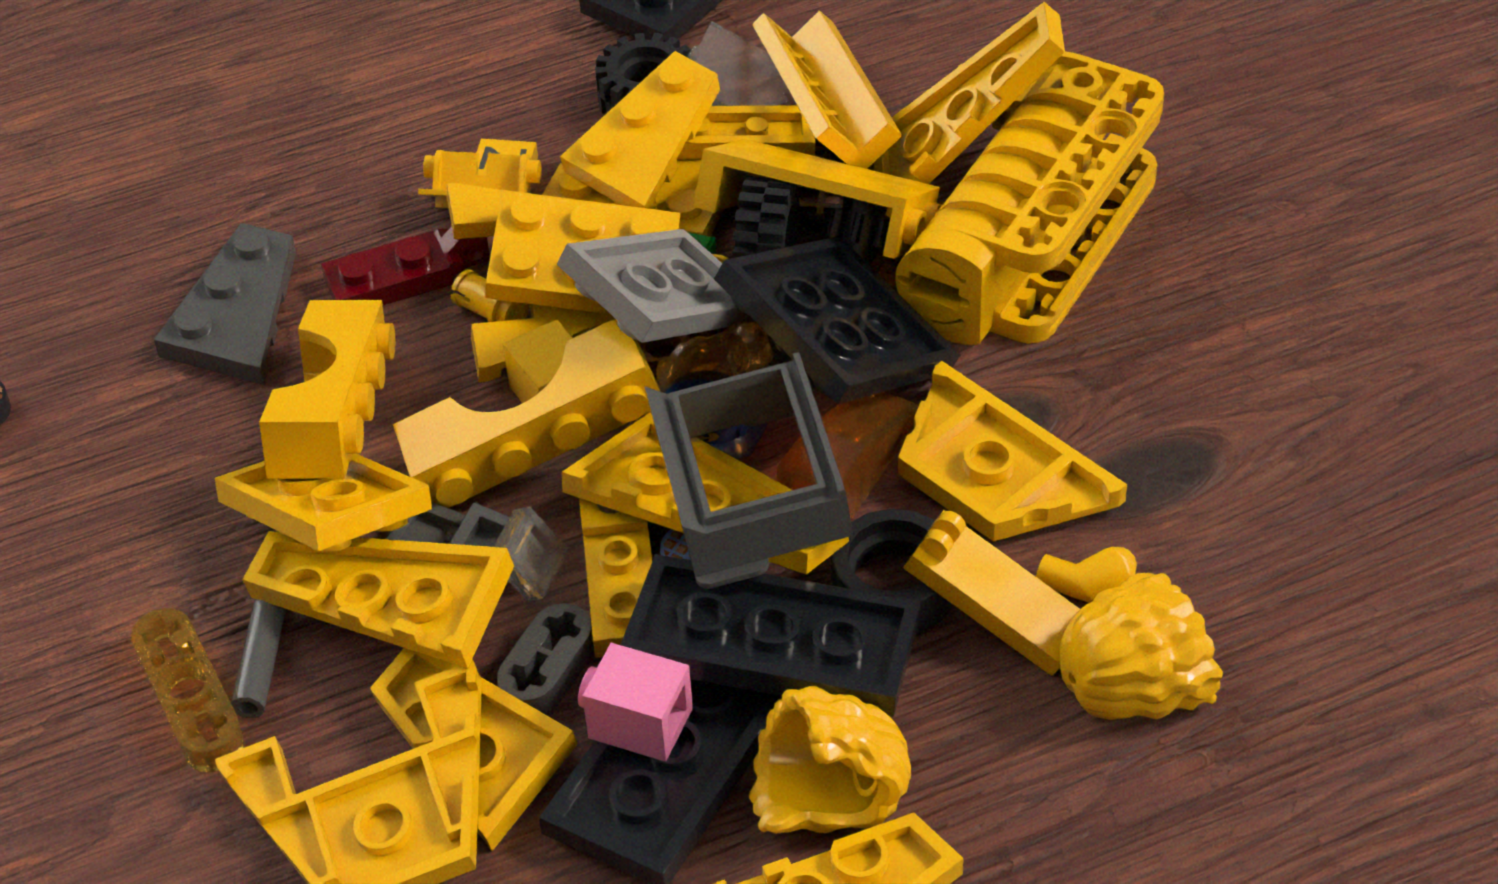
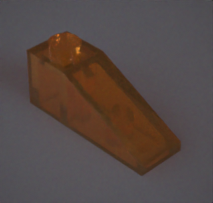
M881 392L839 404L821 416L845 487L851 519L903 445L906 436L914 429V416L919 404L886 392ZM801 434L777 466V481L792 490L817 484Z

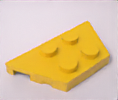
M940 361L934 367L932 385L925 401L921 400L914 416L913 432L906 436L898 456V475L949 511L959 514L966 523L993 542L1117 508L1126 501V483L943 361Z

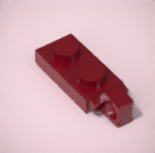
M451 225L449 229H436L435 232L430 231L407 237L396 242L321 263V268L333 300H382L383 305L450 286L453 284V276L464 271L465 268L490 261L487 237L454 239Z

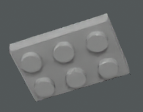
M684 229L568 243L557 262V265L575 281V287L582 295L598 302L617 320V325L623 333L641 343L755 322L749 315L740 311L733 304L731 296L714 280L722 263Z

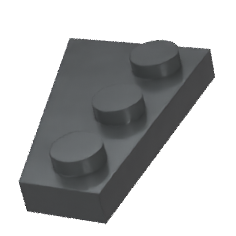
M241 223L154 338L158 356L265 385L268 372L266 359L269 347L274 346L278 331L276 318L279 305L285 302L296 256L293 236Z

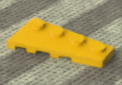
M268 531L242 580L251 598L263 600L270 604L468 669L512 573L514 564L508 549L503 547L356 537L352 539V544L343 550L323 553L314 551L311 547L287 535Z

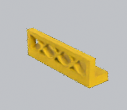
M820 10L793 37L764 13L752 24L816 139L846 164L868 169L903 136L837 27Z

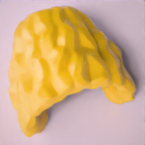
M1137 573L1116 588H1110L1098 593L1091 603L1086 604L1072 617L1060 643L1062 680L1067 688L1075 693L1081 707L1088 714L1098 718L1115 720L1144 716L1160 719L1175 709L1194 710L1202 703L1214 704L1217 697L1215 693L1220 689V680L1223 676V671L1212 658L1215 651L1212 639L1206 634L1203 616L1194 611L1191 599L1186 594L1181 593L1180 587L1171 585L1170 578L1164 573L1156 575L1153 573Z
M808 686L800 690L788 689L784 691L782 699L778 700L774 704V709L769 711L766 727L760 731L758 736L759 752L753 762L757 779L749 793V799L753 803V812L760 818L758 828L761 832L769 831L778 834L807 829L817 833H829L849 827L868 829L883 823L896 811L899 799L907 793L911 779V764L906 740L889 715L875 705L863 703L853 695H832L824 689L815 686Z

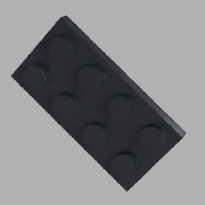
M655 554L621 646L689 665L690 679L778 696H782L784 691L788 689L800 690L808 686H815L824 689L832 695H853L863 703L875 705L890 717H894L919 623L921 602L769 574H762L719 587L705 589L696 582L691 560Z
M690 679L693 709L667 761L594 741L540 815L541 833L649 884H670L758 753L759 733L766 727L769 711L774 709V704L781 700L782 696Z

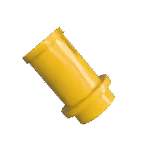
M471 269L461 272L452 284V290L465 295L463 297L457 293L451 294L452 302L459 307H464L486 318L488 322L526 319L528 315L529 304L486 299V278Z

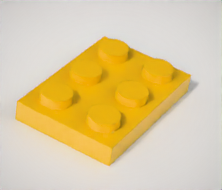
M502 190L486 278L485 298L610 314L598 302L582 295L575 287V281L557 265L565 246L568 243L679 229L681 213Z
M353 454L345 479H267L264 461L215 477L218 502L246 515L248 518L277 530L282 535H287L311 547L314 551L323 553L343 550L352 544V539L372 531L383 532L402 528L408 523V518L432 510L428 484L359 454Z

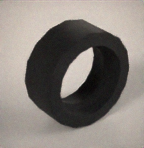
M890 508L864 514L851 522L854 535L849 537V542L831 555V586L920 601V616L916 634L924 632L942 621L953 606L952 603L924 583L916 588L902 591L879 590L863 583L855 575V571L860 565L874 557L888 554L911 556L935 521L916 511Z

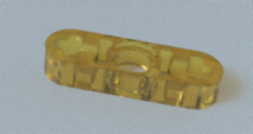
M161 608L148 612L135 623L131 631V641L139 664L186 763L191 768L201 772L219 771L215 761L216 758L244 748V737L236 712L188 616L172 608ZM166 637L174 643L178 655L169 660H166L165 654L157 642ZM199 679L205 682L203 689L190 698L178 699L169 695L171 689L183 680ZM208 717L215 735L219 737L217 740L209 743L201 736L197 721Z

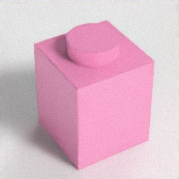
M610 643L598 667L591 666L588 668L579 688L578 704L584 708L588 738L666 762L693 709L689 665Z

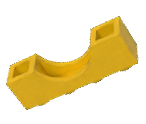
M382 300L309 301L298 327L305 382L273 389L259 421L267 479H345L353 454H360L363 449L364 421L373 420L375 390H382L384 388L385 361L393 360L395 355V329L393 323L384 322Z
M613 319L566 341L561 365L553 379L536 396L516 407L497 412H479L467 409L449 397L394 423L393 426L410 477L429 485L431 502L450 508L565 452L578 448L584 443L628 422L639 419L651 412L645 387L657 391L660 390L638 341L623 333L617 325V320Z

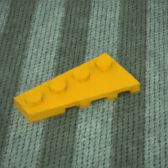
M1043 2L895 114L892 119L903 136L874 162V171L930 184L1065 52L1060 15L1047 3ZM887 207L886 216L890 218L892 208Z
M651 412L562 471L563 493L684 533ZM697 437L690 438L711 512L792 491L789 487ZM849 537L770 557L768 560L771 563L807 575L847 544Z

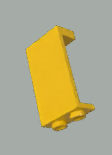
M748 139L703 149L693 203L694 208L714 213L738 206L739 194L742 192V184L746 177H760L761 175L892 208L883 256L893 259L907 253L942 206V204L937 203L940 190L938 186Z

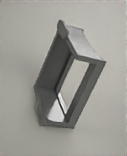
M799 352L793 353L794 361L668 394L645 387L696 582L702 588L711 589L760 576L768 570V558L854 535L845 487ZM795 416L817 484L711 512L690 438L742 424L757 426Z

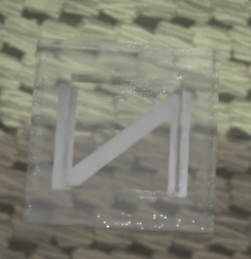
M530 506L513 511L493 546L508 549L514 564L508 581L527 602L544 598L569 552V549Z

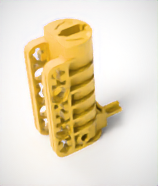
M1065 51L1051 67L992 122V128L999 131L899 262L895 276L899 295L944 339L963 345H980L989 331L1027 344L1040 343L1049 339L1062 323L1154 188L1157 161L1150 151L1142 147L1160 123L1164 102L1163 86L1156 79L1081 54ZM1138 98L1139 100L1132 108V114L1126 112L1127 103H1133ZM1107 133H1110L1106 140H1103L1105 135ZM1134 169L1126 179V186L1121 184L1120 178L1123 174ZM1106 199L1120 204L1119 207L1114 209L1100 208ZM1087 227L1092 229L1091 241L1085 240L1076 251V257L1072 256L1071 248L1082 240L1086 234ZM1048 271H1062L1069 274L1071 278L1063 282H1052L1044 279L1041 275ZM1036 300L1041 302L1040 315L1034 314L1029 320L1020 318L1027 317L1032 312Z

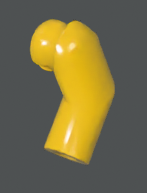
M1124 547L1105 548L1077 564L1045 554L1038 567L1036 577L1058 593L1091 603L1101 591L1116 588L1122 582L1135 575L1137 562L1131 551Z

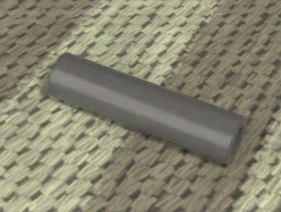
M257 599L254 600L230 704L231 710L241 717H260L265 711L287 610Z

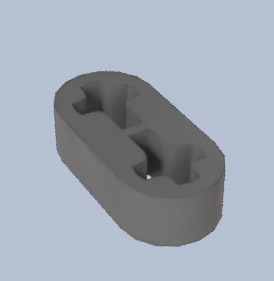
M567 603L553 604L540 611L500 665L497 672L498 687L545 715H549L559 705L590 660L594 651L591 619L586 611L577 605ZM568 632L574 633L575 638L566 636ZM551 637L560 639L554 647V649L552 647ZM538 674L540 676L541 687L537 685H531L535 678L538 676ZM517 685L526 687V689L524 691H518Z

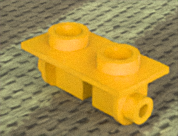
M437 150L435 155H425L423 163L424 177L433 179L432 189L418 188V194L435 197V208L449 209L447 183H461L497 190L530 193L531 183H540L541 161L531 160L529 154L488 153L487 175H478L479 153Z

